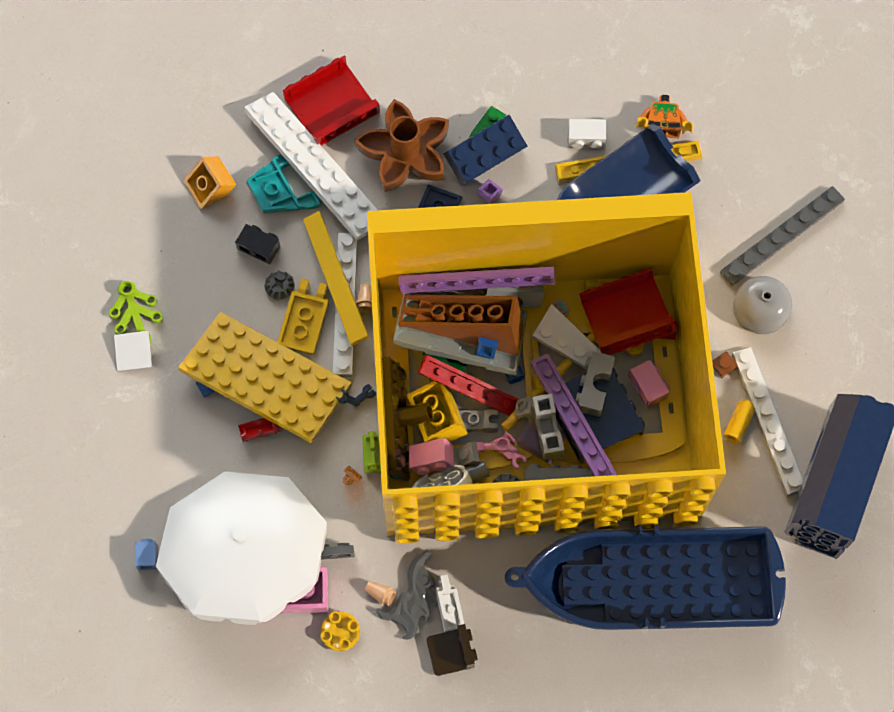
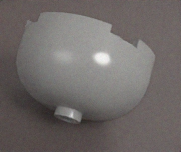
M758 276L747 280L737 291L733 302V311L737 321L744 328L746 327L751 331L757 332V334H770L781 329L787 322L792 310V298L786 286L779 280L768 276Z

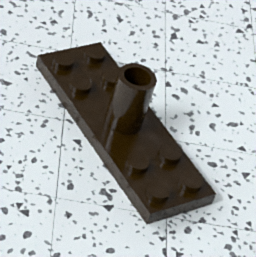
M391 357L382 358L388 467L392 473L404 481L411 479L410 472H412V469L409 468L410 443L408 442L407 426L432 422L433 412L428 402L406 406L408 394L404 381L407 378L406 372Z

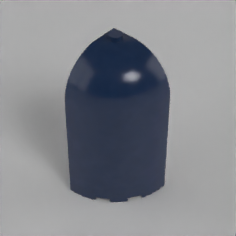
M651 124L573 179L560 192L557 200L685 193L701 180L690 163L681 155L676 156L672 152L673 146L661 127Z

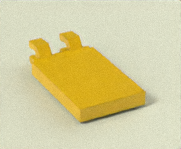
M301 278L298 291H292L277 343L294 351L314 355L329 305V300L326 298L328 287L327 284L320 283L316 296L307 294L310 286L309 280Z

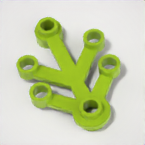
M132 281L120 283L118 286L120 296L115 305L109 310V315L112 319H119L121 317L120 309L127 300L128 308L119 324L114 328L117 335L127 333L126 326L131 317L134 320L137 332L145 331L140 314L151 318L155 324L163 321L161 312L152 311L136 304L134 299L135 297L145 301L148 307H155L157 299L154 295H148L137 290L136 285ZM127 288L131 289L128 293L124 292ZM149 299H154L153 303H148ZM114 311H118L117 315H112ZM156 315L160 316L158 320L154 319ZM121 327L124 328L122 332L117 331ZM149 333V341H150V344H151V342H152V337H151V335H150V333Z

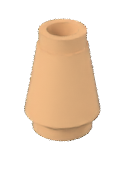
M369 284L360 285L356 302L360 313L372 312V294Z
M369 581L365 587V592L382 605L386 604L389 606L395 599L396 591L392 587Z

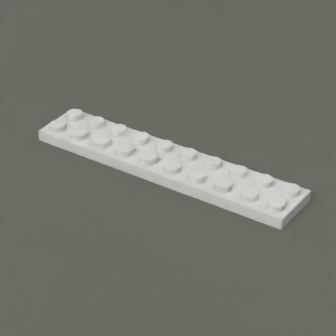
M272 92L245 106L244 112L351 235L357 241L368 235L367 211H377V208L323 147L316 143L314 137L277 95Z

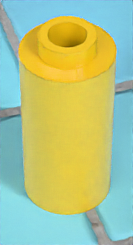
M745 399L738 401L723 434V437L729 442L741 444L756 411L751 401Z

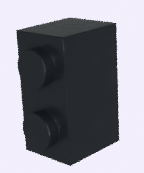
M245 224L235 241L237 250L269 265L280 248L279 239L275 234L270 232L267 234L256 225L250 226Z

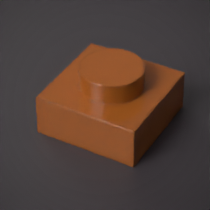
M727 351L712 360L713 368L721 379L738 367Z

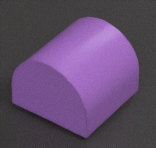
M488 179L477 190V195L489 204H494L501 196L503 189Z

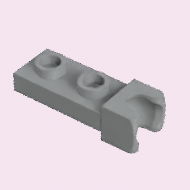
M459 410L467 431L498 432L497 424L490 423V420L499 418L498 410Z

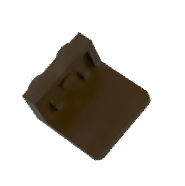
M465 624L457 625V630L427 637L426 642L436 676L475 668L474 661H477L478 658L475 648L471 649L470 641H473L471 630L466 629Z

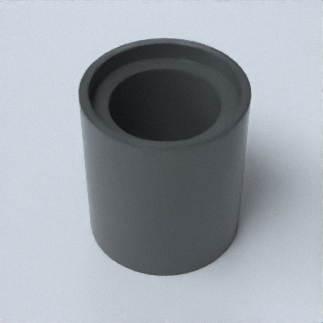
M483 460L465 467V470L469 472L472 483L490 477Z

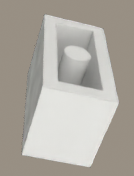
M569 119L568 147L575 149L591 147L592 149L605 148L606 120Z

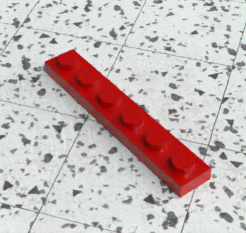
M424 355L417 372L507 416H510L515 411L517 400H519V398L429 355Z

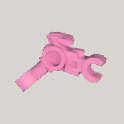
M507 432L504 433L503 437L493 440L492 443L476 442L478 454L494 450V452L500 453L507 461L511 460V465L515 470L519 469L516 460H521L524 464L527 461L526 457L518 454V449L511 445L516 444V439Z

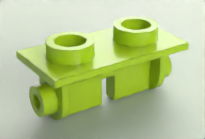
M371 431L368 432V435L362 436L364 473H380L379 435Z

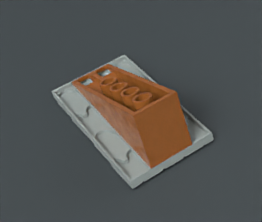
M452 291L404 293L393 342L400 347L423 351L425 354L459 360L461 363L485 367L486 370L517 375L528 315L527 311L520 309L517 296H469ZM479 337L498 341L494 359L475 355Z

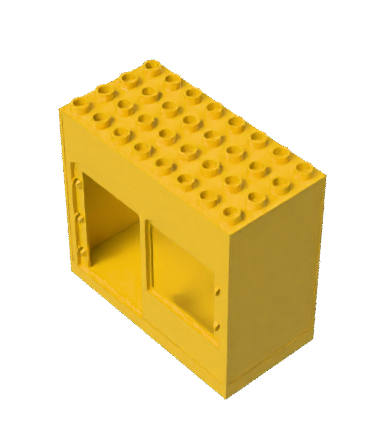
M691 192L367 211L382 496L387 536H395L396 543L410 544L419 541V534L435 533V540L453 541L459 539V532L475 531L476 538L490 539L499 536V529L515 528L516 536H533L538 534L539 527L555 526V533L569 534L579 531L578 524L594 523L595 530L618 529V522L634 521L635 528L642 526L643 529L654 528V525H658V519L673 518L675 526H691L698 523V517H702L726 475ZM544 266L554 267L555 285H544V297L541 308L522 307L521 298L518 297L520 309L527 311L528 315L522 343L526 395L528 397L541 384L531 366V361L539 358L538 341L533 339L532 336L551 304L559 299L565 300L570 306L569 315L566 318L580 332L590 334L592 329L579 293L585 291L584 281L588 280L589 283H596L597 279H601V282H613L621 277L630 276L641 270L652 268L654 280L668 313L678 324L676 340H652L654 364L658 366L662 380L668 383L670 393L667 399L659 402L662 433H649L641 436L636 434L603 450L617 475L523 481L525 467H529L530 464H539L541 468H549V465H561V468L579 465L581 469H589L586 462L580 464L567 439H562L564 446L563 457L543 460L536 425L529 420L530 441H518L515 445L511 444L518 449L517 453L524 455L527 460L525 464L521 460H516V464L519 466L518 470L512 467L511 460L507 461L500 453L490 450L479 453V461H484L490 477L473 484L412 488L424 475H418L412 470L409 482L390 477L382 358L391 357L395 362L400 363V366L406 372L405 387L407 393H410L408 348L400 347L393 342L404 293H401L399 276L540 268ZM392 308H397V317H392ZM662 347H666V357H663ZM407 397L406 406H411L409 399ZM668 404H672L671 414H669ZM407 426L408 442L412 446L414 445L413 427ZM453 445V447H456V448L463 446V445ZM440 471L429 472V474H427V475H428V477H429V476H431L432 474L437 473V472H440ZM508 473L517 476L520 480L492 483L500 474Z

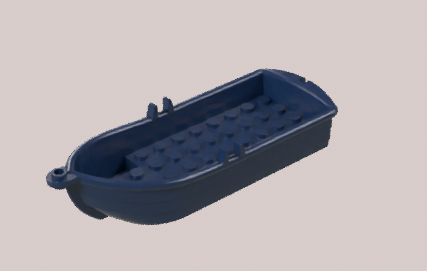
M654 525L653 529H643L642 526H638L635 529L582 531L563 537L550 544L537 554L527 567L509 568L504 577L509 587L527 588L536 600L560 618L579 626L598 630L775 626L780 621L786 592V578L776 576V572L785 571L782 554L773 532L765 526L660 529L658 525ZM517 575L519 579L513 580L511 576Z

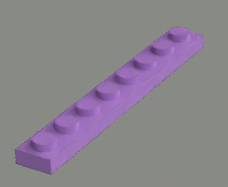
M546 266L540 268L399 276L401 293L555 285L554 267Z
M549 354L532 360L531 366L546 393L552 394L555 409L594 477L617 475Z

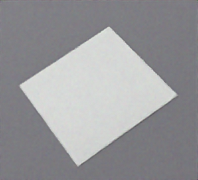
M149 331L114 335L117 371L152 367Z

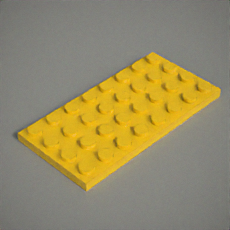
M222 312L218 314L178 367V371L309 443L313 442L338 406L339 401L336 397H344L340 390L348 391L351 387L350 381L337 374H333L328 369L278 344L276 341Z

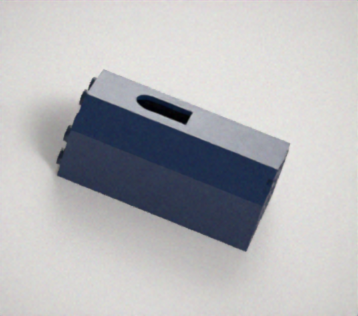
M837 394L832 401L784 531L788 536L794 535L795 541L799 545L838 559L845 551V548L847 549L855 541L894 428L893 404L882 403L872 396L858 394Z

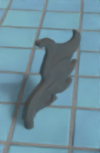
M427 549L422 554L417 555L409 566L408 591L400 594L389 612H383L380 608L376 610L382 619L387 621L394 620L405 627L406 635L402 637L404 640L412 639L417 634L420 617L425 616L426 622L429 621L430 602H434L435 607H438L436 592L430 589L431 586H436L435 580L424 566V561L432 556Z

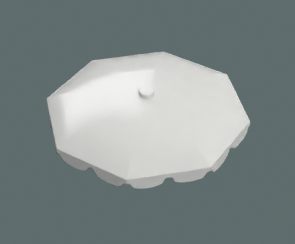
M223 472L170 507L156 568L191 615L207 621H223L228 619L238 624L256 625L262 621H269L283 611L289 602H296L313 589L319 577L321 554L326 540L327 522L289 477Z

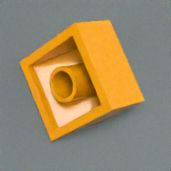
M219 156L202 157L183 180L201 209H205L227 197L236 186Z

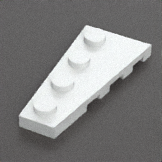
M552 304L532 336L533 339L583 368L587 357H591L592 351L601 353Z

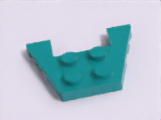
M281 154L275 156L268 165L263 166L246 182L262 213L320 208L321 203L314 191L299 197L294 195L280 170L290 166Z

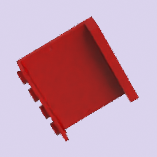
M345 55L335 58L326 66L319 67L316 72L305 75L300 81L289 84L283 90L284 99L301 124L314 137L316 143L321 146L380 113L378 101L370 98L348 67Z
M652 268L641 270L630 276H624L613 282H607L596 288L587 289L579 293L583 309L602 354L612 355L676 332L673 317L668 313L654 280Z

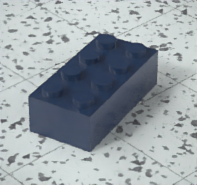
M509 114L446 151L443 155L462 186L525 149L528 145Z

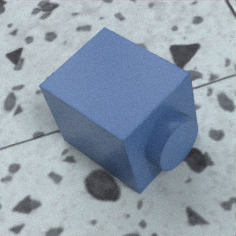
M142 539L141 542H135V567L138 570L157 569V543L152 539Z

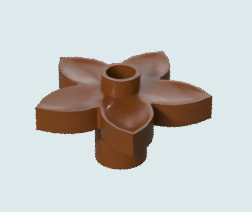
M393 99L385 113L386 129H370L354 139L355 147L363 155L373 160H381L379 173L381 185L385 192L402 185L410 171L425 180H444L443 161L435 148L447 136L449 128L448 119L429 117L417 122L413 119L409 108Z

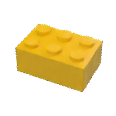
M433 381L407 394L411 405L427 402L431 405L433 421L418 424L425 442L445 438L451 443L468 434L450 388Z

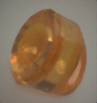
M347 466L343 470L346 473L343 477L344 485H351L354 481L359 483L362 480V476L351 466Z

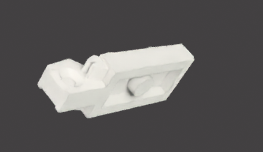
M442 575L437 578L439 587H436V597L444 632L457 630V625L464 624L457 588L454 587V584L450 585L448 575Z

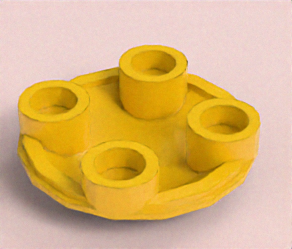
M335 611L322 622L320 637L329 649L338 652L347 651L354 647L359 640L360 625L350 613Z

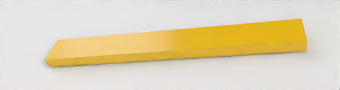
M698 140L672 144V152L676 156L681 155L687 162L700 160L703 157ZM606 156L555 164L558 183L572 181Z
M318 211L304 218L303 221L349 342L354 346L370 337L323 216Z

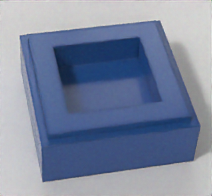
M479 337L475 355L494 359L498 341Z

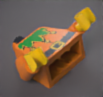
M661 95L659 102H652V106L646 108L639 116L635 127L646 129L651 124H655L661 127L667 138L679 139L681 128L682 134H685V131L693 133V123L687 120L683 111L679 110L678 104L670 103L669 95Z

